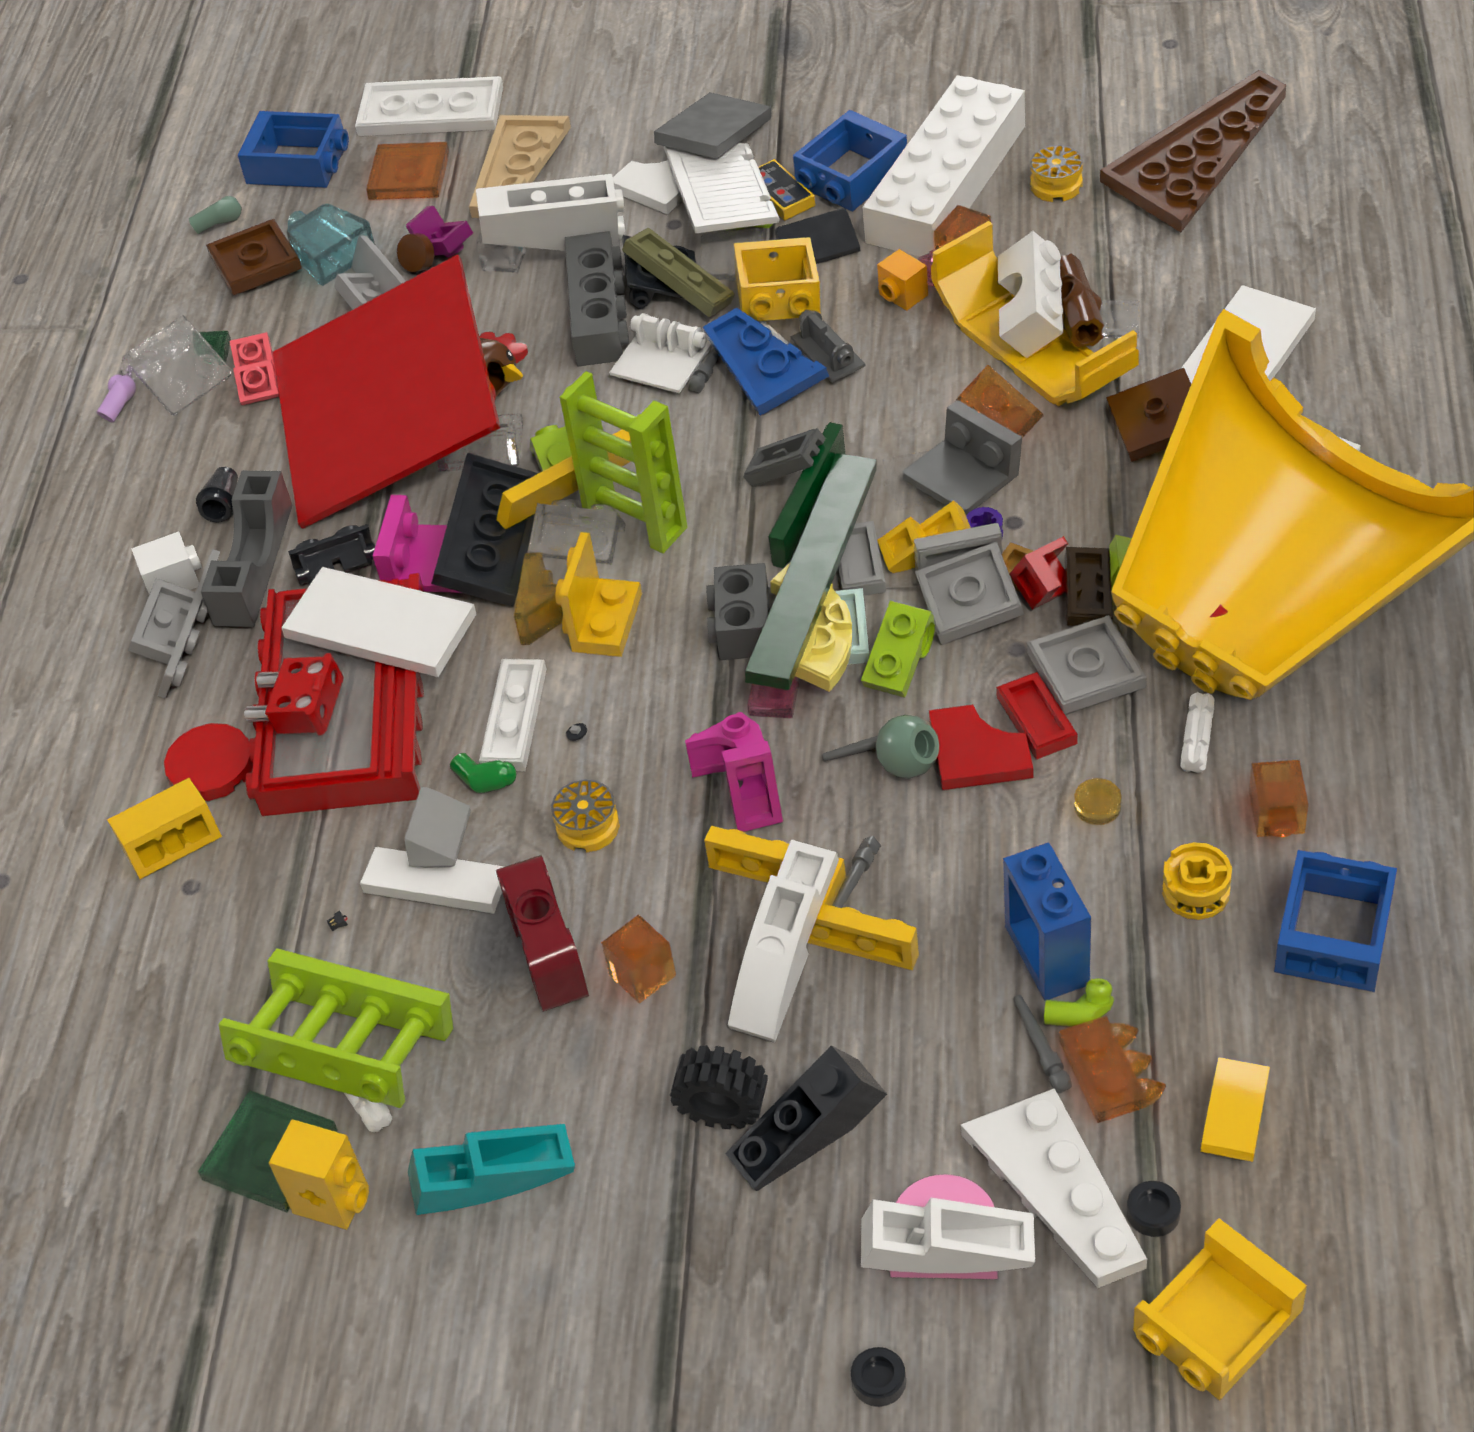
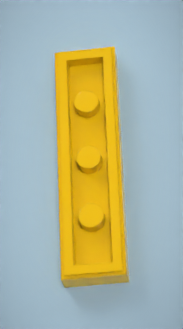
M623 429L612 434L631 443L629 432ZM607 451L610 462L621 467L630 463V461ZM572 456L503 492L496 520L505 529H508L578 491Z

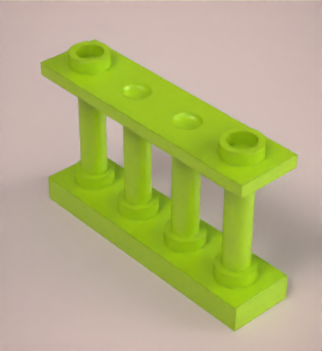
M585 371L559 397L584 518L591 521L606 505L645 522L650 548L664 554L688 528L668 406L654 400L641 414L637 416L629 414L597 400L593 375ZM601 420L629 432L631 443L603 431ZM607 451L635 463L636 473L610 462ZM613 482L640 493L642 503L616 492Z
M276 948L267 960L273 993L248 1025L223 1018L218 1024L225 1060L365 1098L371 1102L401 1108L405 1103L401 1065L420 1036L446 1041L453 1030L450 994ZM290 1001L314 1006L293 1036L270 1031V1028ZM333 1013L357 1018L336 1048L313 1042ZM377 1024L401 1030L381 1060L356 1054Z

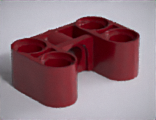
M542 855L497 869L496 874L515 935L517 938L521 937L523 942L521 943L542 1011L544 1012L588 997L589 993L571 932L569 928H566Z

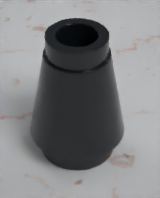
M217 468L196 497V504L200 515L210 522H223L233 515L232 497L237 485L238 475L232 468Z

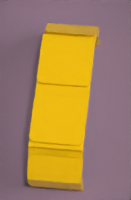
M990 221L932 252V282L944 305L950 310L954 323L960 327V330L995 359L1004 362L1013 370L1016 376L1050 403L1060 406L1065 402L1068 404L1081 400L1139 365L1137 333L1134 330L1094 353L1087 346L1080 348L1075 346L1070 341L1067 331L1063 329V333L1028 358L1000 338L999 309L1009 303L1015 296L998 283V259L993 251V225Z

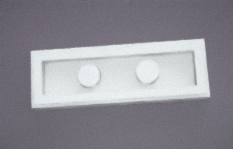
M501 660L479 758L480 764L494 760L508 761L514 765L516 771H526L547 670L544 660Z
M375 847L360 885L363 893L494 914L502 894L496 870L504 866L457 859L455 866L412 867L409 866L407 851Z

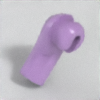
M117 374L109 379V392L96 412L109 422L115 421L123 406L135 393V382L127 375Z

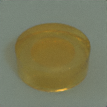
M1102 778L1084 781L1077 787L1074 794V809L1077 816L1082 821L1092 825H1104L1114 821L1121 812L1122 795L1120 789L1113 782Z

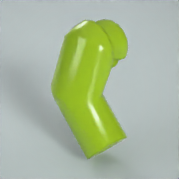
M1095 978L1087 982L1086 994L1082 995L1075 1002L1046 1000L1044 1024L1078 1028L1090 1027L1111 1010L1114 1003V997L1111 996L1112 985L1105 979Z

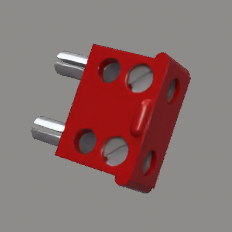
M326 653L322 657L284 658L279 672L259 673L256 679L260 688H274L267 706L246 707L244 711L245 719L248 722L270 721L277 734L317 733L318 736H322L327 731L344 680V676L331 653Z

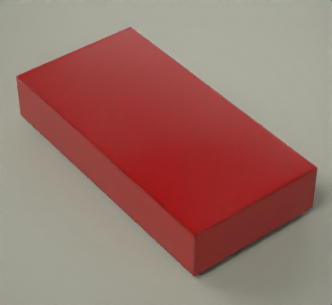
M1037 672L996 687L997 699L1018 732L1026 733L1029 749L1036 760L1078 744L1077 732Z

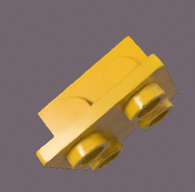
M580 532L576 546L570 547L567 555L566 575L564 579H559L557 582L555 598L556 603L561 605L563 610L562 630L564 634H568L572 652L622 657L642 596L641 584L635 581L599 578L591 536L587 532Z

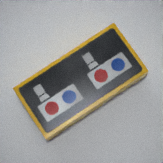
M775 159L758 167L771 197L769 201L773 202L777 214L784 221L815 206V195L803 184L797 182L795 177Z

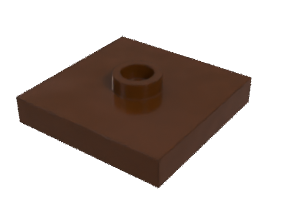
M275 219L260 223L206 245L209 256L233 296L302 269L299 257Z
M1185 368L1106 397L1131 462L1167 448L1191 386Z

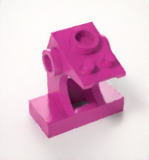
M738 712L698 734L694 733L689 739L685 740L692 778L716 772H726L737 830L744 832L783 822L772 754L768 741H764L759 724L742 712ZM738 780L743 781V784H742V786L740 787V789H739Z

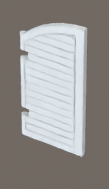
M739 142L717 159L663 146L695 233L779 222L780 218L773 202L769 201L771 199L758 165L753 159L754 156L749 144Z

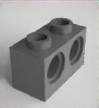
M765 563L714 567V585L706 586L708 610L715 611V617H707L709 643L718 644L720 660L751 658L770 613Z

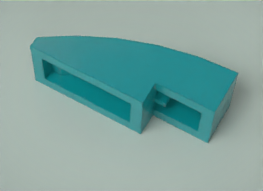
M565 1124L468 1132L465 1134L464 1142L461 1145L413 1149L408 1167V1177L416 1215L450 1211L516 1195L574 1172L575 1163Z

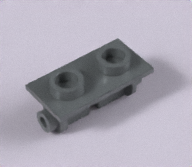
M805 310L801 313L799 317L800 332L790 336L791 340L811 361H818L827 367L829 374L827 378L831 382L865 367V363L853 351L852 346L845 343L825 321H822V316L819 312Z

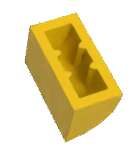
M190 778L107 819L139 879L222 837L207 803Z

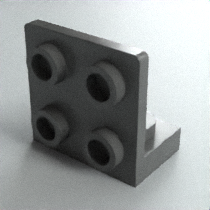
M956 400L946 410L945 439L904 469L903 480L945 505L954 500L963 508L965 515H967L1019 475L1022 437L961 401Z

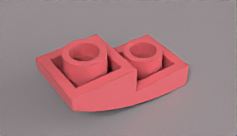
M265 332L229 341L241 405L279 397L273 351L268 333Z

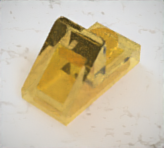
M525 553L514 613L521 645L532 644L560 625L563 619L562 606L556 603L555 598L557 584H553L552 571L545 569L542 553Z

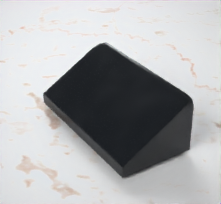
M845 208L782 225L775 229L776 240L810 237L816 264L861 251L850 216Z

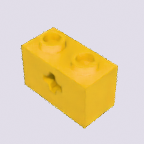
M292 1119L269 1161V1165L293 1214L347 1230L355 1213H360L365 1207L369 1195L368 1183L348 1136Z

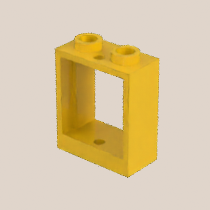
M810 237L734 243L735 278L741 311L756 321L799 318L805 310L817 311L821 314L820 281ZM771 252L778 253V255L774 258H771L769 256ZM778 289L785 291L784 293H776Z

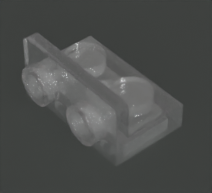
M553 500L551 505L537 503L528 552L532 556L567 560L570 547L576 546L580 532H587L591 536L596 563L612 565L618 532H625L626 523L614 508L606 505L594 504L591 506V509L576 508L575 504L563 500Z

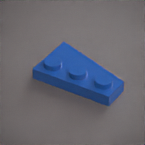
M738 308L703 326L708 340L760 416L829 377L827 367L818 361H811L802 355L801 350L791 343L785 344L773 336L770 329Z

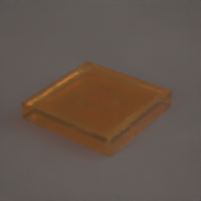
M448 143L378 144L366 188L368 199L438 198L449 156Z

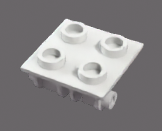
M642 313L640 316L635 315L632 318L631 330L636 331V336L609 373L615 377L680 394L713 345L708 340L707 334L702 332L700 327L683 325L677 321L670 323V320L665 318L659 322V318Z

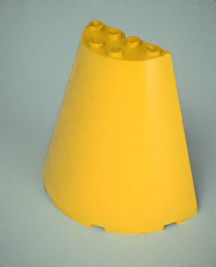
M1223 309L1214 324L1111 594L1117 607L1114 611L1117 619L1124 625L1132 628L1155 650L1153 656L1162 666L1170 670L1180 669L1191 676L1192 682L1204 692L1212 694L1215 690H1218L1228 695L1251 700L1263 695L1473 542L1474 486L1470 487L1464 483H1437L1433 489L1410 475L1392 469L1366 456L1341 440L1330 430L1301 415L1303 413V406L1281 381L1274 377L1269 381L1265 373L1267 364L1270 361L1264 350L1261 329ZM1220 604L1228 611V614L1223 616L1210 617Z

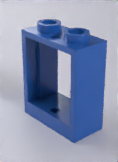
M848 110L793 155L795 179L810 192L853 212L871 196L907 146V135L857 112ZM849 150L870 159L850 177L829 168Z
M259 111L237 156L246 184L327 188L333 173H336L338 170L339 160L343 151H346L348 148L349 136L347 130L343 129L339 114ZM278 146L319 147L315 155L275 153Z
M1048 842L1003 858L1005 928L1044 1001L1086 987L1087 982L1090 980L1091 916L1052 846ZM1059 882L1062 883L1064 886L1061 888H1055L1053 884Z
M1298 850L1277 944L1274 972L1375 992L1397 868L1383 866L1373 861L1362 862L1335 857L1324 852L1313 853ZM1304 890L1378 904L1370 945L1296 931Z

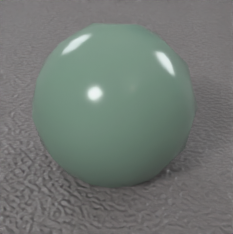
M901 715L888 720L879 730L876 739L877 759L887 772L896 777L911 779L925 774L935 764L939 753L938 735L928 722L918 716Z

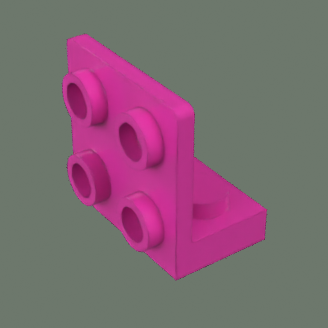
M407 495L390 496L373 553L379 579L386 581L396 578L409 579V574L420 573L425 592L462 593L431 584L447 525L418 524L417 514L411 511Z

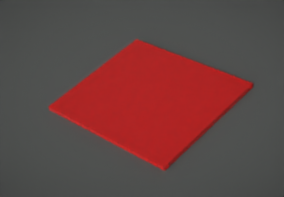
M458 254L273 351L298 525L302 529L501 428L462 259Z

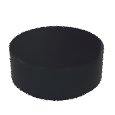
M1145 1181L1131 1190L1127 1200V1217L1131 1226L1136 1231L1146 1236L1160 1237L1169 1234L1178 1225L1181 1201L1177 1192L1171 1186L1160 1181Z
M873 1347L861 1352L851 1366V1382L854 1393L862 1402L875 1407L887 1406L897 1401L906 1387V1372L902 1359L892 1350L883 1347Z

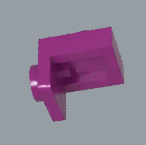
M433 205L424 208L406 224L410 234L421 233L430 239L434 247V256L444 255L445 257H450L457 254L464 248L463 242L473 234L466 220L444 223Z

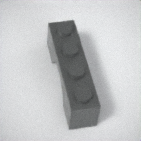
M241 471L232 497L234 535L229 557L226 561L211 560L201 589L202 597L214 626H255L293 506L281 471Z

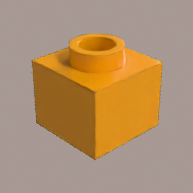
M898 249L877 264L879 294L887 301L893 302L907 311L928 296L927 265Z

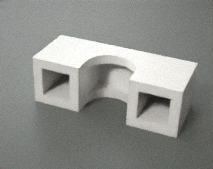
M1034 231L998 256V283L1015 296L1009 303L999 309L1000 338L1026 358L1063 333L1062 281L1060 277L1061 255L1054 243L1049 240L1045 241Z

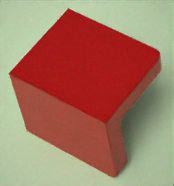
M1064 536L1024 555L1009 573L1032 610L1066 593L1065 569L1057 558L1069 544Z

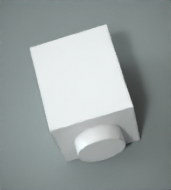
M179 532L131 548L149 594L156 578L188 590L198 587L199 582L194 570L200 569L202 566L194 546L185 547Z

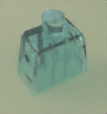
M322 204L308 214L302 211H295L288 219L286 233L289 243L299 257L301 265L321 286L335 279L337 274H342L352 267L359 236H368L375 245L369 221L330 204Z

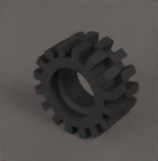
M707 1045L699 1046L698 1051L690 1048L686 1050V1054L682 1053L679 1058L670 1093L671 1103L673 1106H678L677 1111L682 1115L690 1113L689 1119L696 1123L702 1119L706 1121L705 1126L714 1128L715 1123L721 1124L722 1129L731 1130L732 1124L738 1129L745 1128L746 1123L753 1125L756 1119H759L768 1075L764 1074L765 1069L762 1065L755 1066L756 1060L752 1057L740 1058L742 1053L733 1049L731 1054L725 1053L724 1047L715 1046V1050L710 1051Z

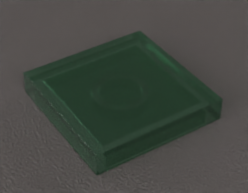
M249 1090L198 1170V1173L205 1182L287 1213L290 1207L272 1172L269 1161L290 1121L293 1119L335 1132L338 1129L333 1120Z

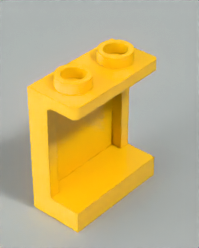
M1218 1218L1205 1232L1204 1248L1150 1304L1141 1300L1134 1308L1133 1331L1139 1342L1149 1352L1156 1356L1163 1354L1178 1366L1182 1377L1193 1388L1199 1391L1207 1390L1220 1401L1303 1311L1307 1285Z

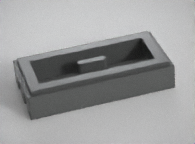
M816 428L757 448L743 477L753 487L809 468L814 462L811 457L817 456L820 451L817 446L822 445L826 438Z

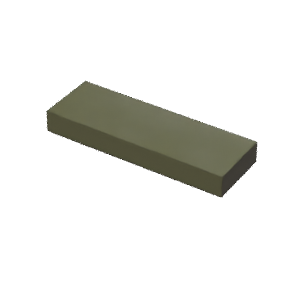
M650 228L644 229L625 241L622 248L624 253L708 317H711L732 303L735 296L732 290Z

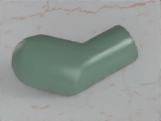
M225 196L190 217L189 222L196 233L200 234L216 224L236 221L241 214L242 207L236 198Z

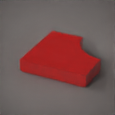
M973 704L929 710V722L938 735L939 753L936 760L942 790L1034 778V769L1026 733L1005 732L991 727L979 717Z

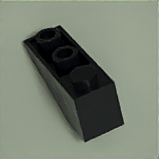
M831 1045L726 1152V1155L753 1190L758 1191L852 1131L887 1093L858 1059Z

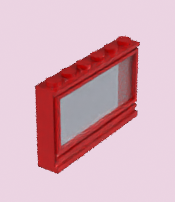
M420 573L409 574V579L378 580L425 592ZM308 588L278 591V593L275 592V589H268L267 607L261 608L260 611L264 639L258 640V656L262 666L261 671L255 672V688L259 701L258 704H253V706H267L274 688H260L256 680L258 674L261 672H279L284 658L322 657L326 653H331L344 676V680L327 731L322 736H318L317 733L277 734L270 721L253 722L256 736L249 740V755L253 764V770L246 774V791L249 799L256 800L262 816L417 800L420 785L415 773V766L422 764V757L416 738V731L423 730L422 716L417 698L424 697L420 673L285 638L282 626Z

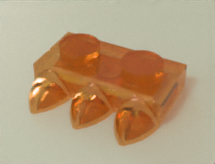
M987 365L956 399L1022 438L1044 416L1037 407L990 365Z
M1107 1016L1059 1031V1042L1097 1123L1152 1105L1161 1097L1166 1088V1084L1149 1078H1136L1148 1068L1152 1061V1056L1136 1050H1123L1133 1042L1139 1030L1137 1027L1124 1023H1110Z

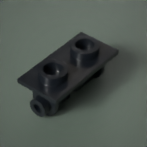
M368 524L360 527L349 525L341 528L331 537L322 540H305L299 543L295 549L288 551L299 584L308 582L310 586L322 567L335 570L332 562L340 560L345 573L372 565L375 544L372 542Z

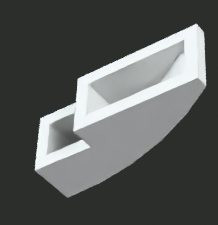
M932 1197L925 1207L873 1199L861 1219V1267L916 1273H976L1032 1267L1035 1263L1033 1213Z

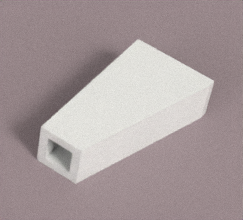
M612 174L476 189L482 243L566 251L565 237L610 231L612 245L619 246V239H622V236L625 235L623 215L618 216L617 213L624 212L622 189L614 188Z

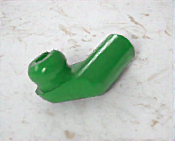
M460 753L450 763V769L476 793L500 790L505 786H510L516 780V769L508 761L494 760L477 764L466 753Z

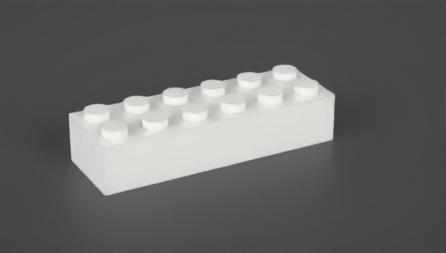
M957 75L862 207L865 243L895 251L900 249L907 254L933 260L932 252L946 244L1024 129L1025 90Z

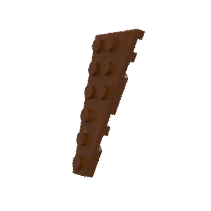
M1261 70L1256 71L1100 169V182L1181 233L1286 97V84Z

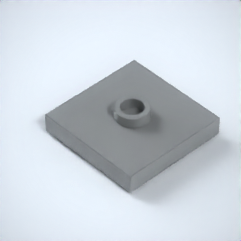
M997 542L915 571L928 610L934 616L935 629L941 645L1024 615Z
M1109 615L1027 642V653L1064 714L1146 688V675Z

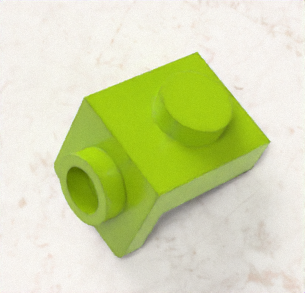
M557 425L546 426L535 432V437L530 438L529 449L532 456L536 457L541 472L571 457L565 426L558 428Z

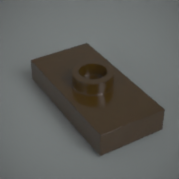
M1066 547L1064 559L1067 625L1078 626L1108 615L1113 619L1109 548Z

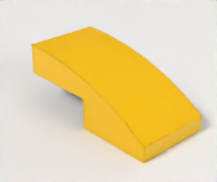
M953 500L921 524L910 516L879 538L877 542L888 570L892 573H897L915 568L914 539L971 527L963 508Z
M1218 1058L1200 1152L1253 1162L1270 1067Z

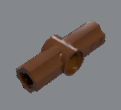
M1072 253L1061 256L1062 319L1068 337L1078 348L1083 346L1094 347L1104 338L1102 335L1104 323L1099 312L1102 299L1091 290L1081 261Z

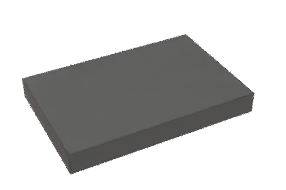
M709 92L654 131V143L717 159L771 119V106Z

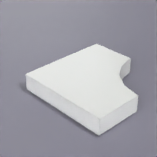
M668 160L647 164L631 161L613 177L614 188L622 189L624 197L668 215L683 201Z

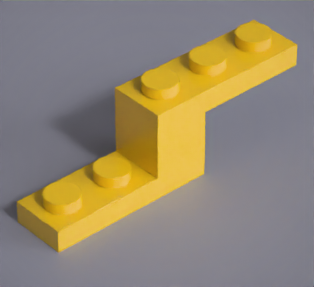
M715 826L710 827L704 839L709 868L766 883L769 882L771 875L777 876L789 846L788 843L781 840L771 841L747 835L737 829L727 830ZM838 858V864L807 943L913 971L919 956L916 927L909 926L897 919L885 920L862 914L854 908L832 906L846 878L844 859Z

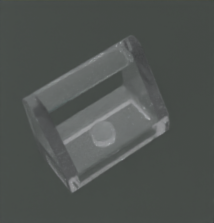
M522 413L498 415L500 429L437 460L438 472L462 470L467 453L515 467L519 466L523 435Z

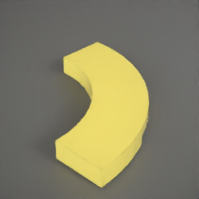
M790 563L770 581L771 593L778 594ZM833 583L830 586L795 674L796 677L828 692L833 689L843 675L852 649V621L846 602L841 600L834 591Z

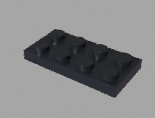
M467 453L431 584L514 607L537 513L508 529H505L496 519L502 493L538 473Z

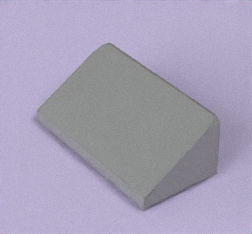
M421 787L405 835L409 866H455L471 813L470 806L431 788Z

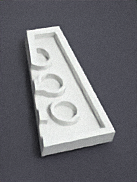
M1055 1088L961 1124L962 1137L972 1148L974 1146L978 1148L988 1160V1166L1001 1180L1005 1179L1020 1195L1022 1204L1030 1213H1033L1034 1217L1038 1216L1053 1232L1054 1240L1097 1288L1146 1269L1147 1258Z

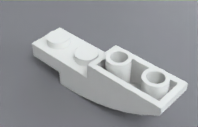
M795 840L790 841L777 876H770L751 930L728 1021L730 1029L772 1042L776 1041L809 955L806 948L807 942L839 861L836 852Z

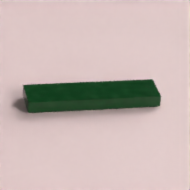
M829 422L822 433L826 439L822 445L817 446L820 449L818 455L811 457L814 460L811 467L803 469L768 536L771 561L775 567L785 568L791 562L836 453L845 454L842 424Z

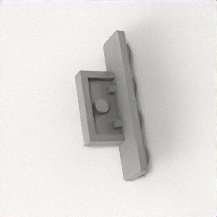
M359 236L352 261V268L356 273L337 274L334 287L350 307L355 309L406 282V280L368 236Z
M215 549L211 551L196 592L157 578L155 579L131 639L128 651L168 665L157 695L166 699L171 685L180 686L188 664L180 659L183 652L190 655L193 652L200 632L193 629L194 622L196 620L203 623L208 612L201 589L211 560L217 561L220 551Z

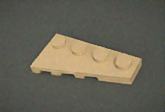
M499 116L469 205L472 218H479L476 189L532 183L570 130L569 116Z

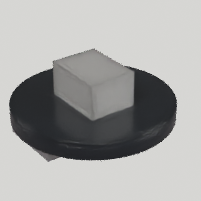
M583 723L574 724L567 730L566 736L570 741H577L586 735L587 727Z

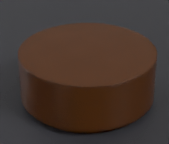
M421 233L403 236L397 245L398 261L405 270L410 272L428 269L434 260L432 242L426 235Z

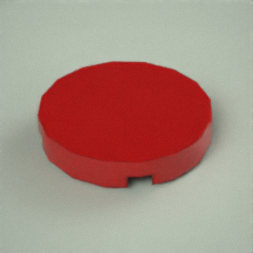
M209 723L190 729L179 736L168 748L164 760V768L169 784L173 786L190 778L205 801L229 795L235 791L234 786L241 780L245 782L246 774L252 772L253 764L249 755V739L240 729L228 724Z

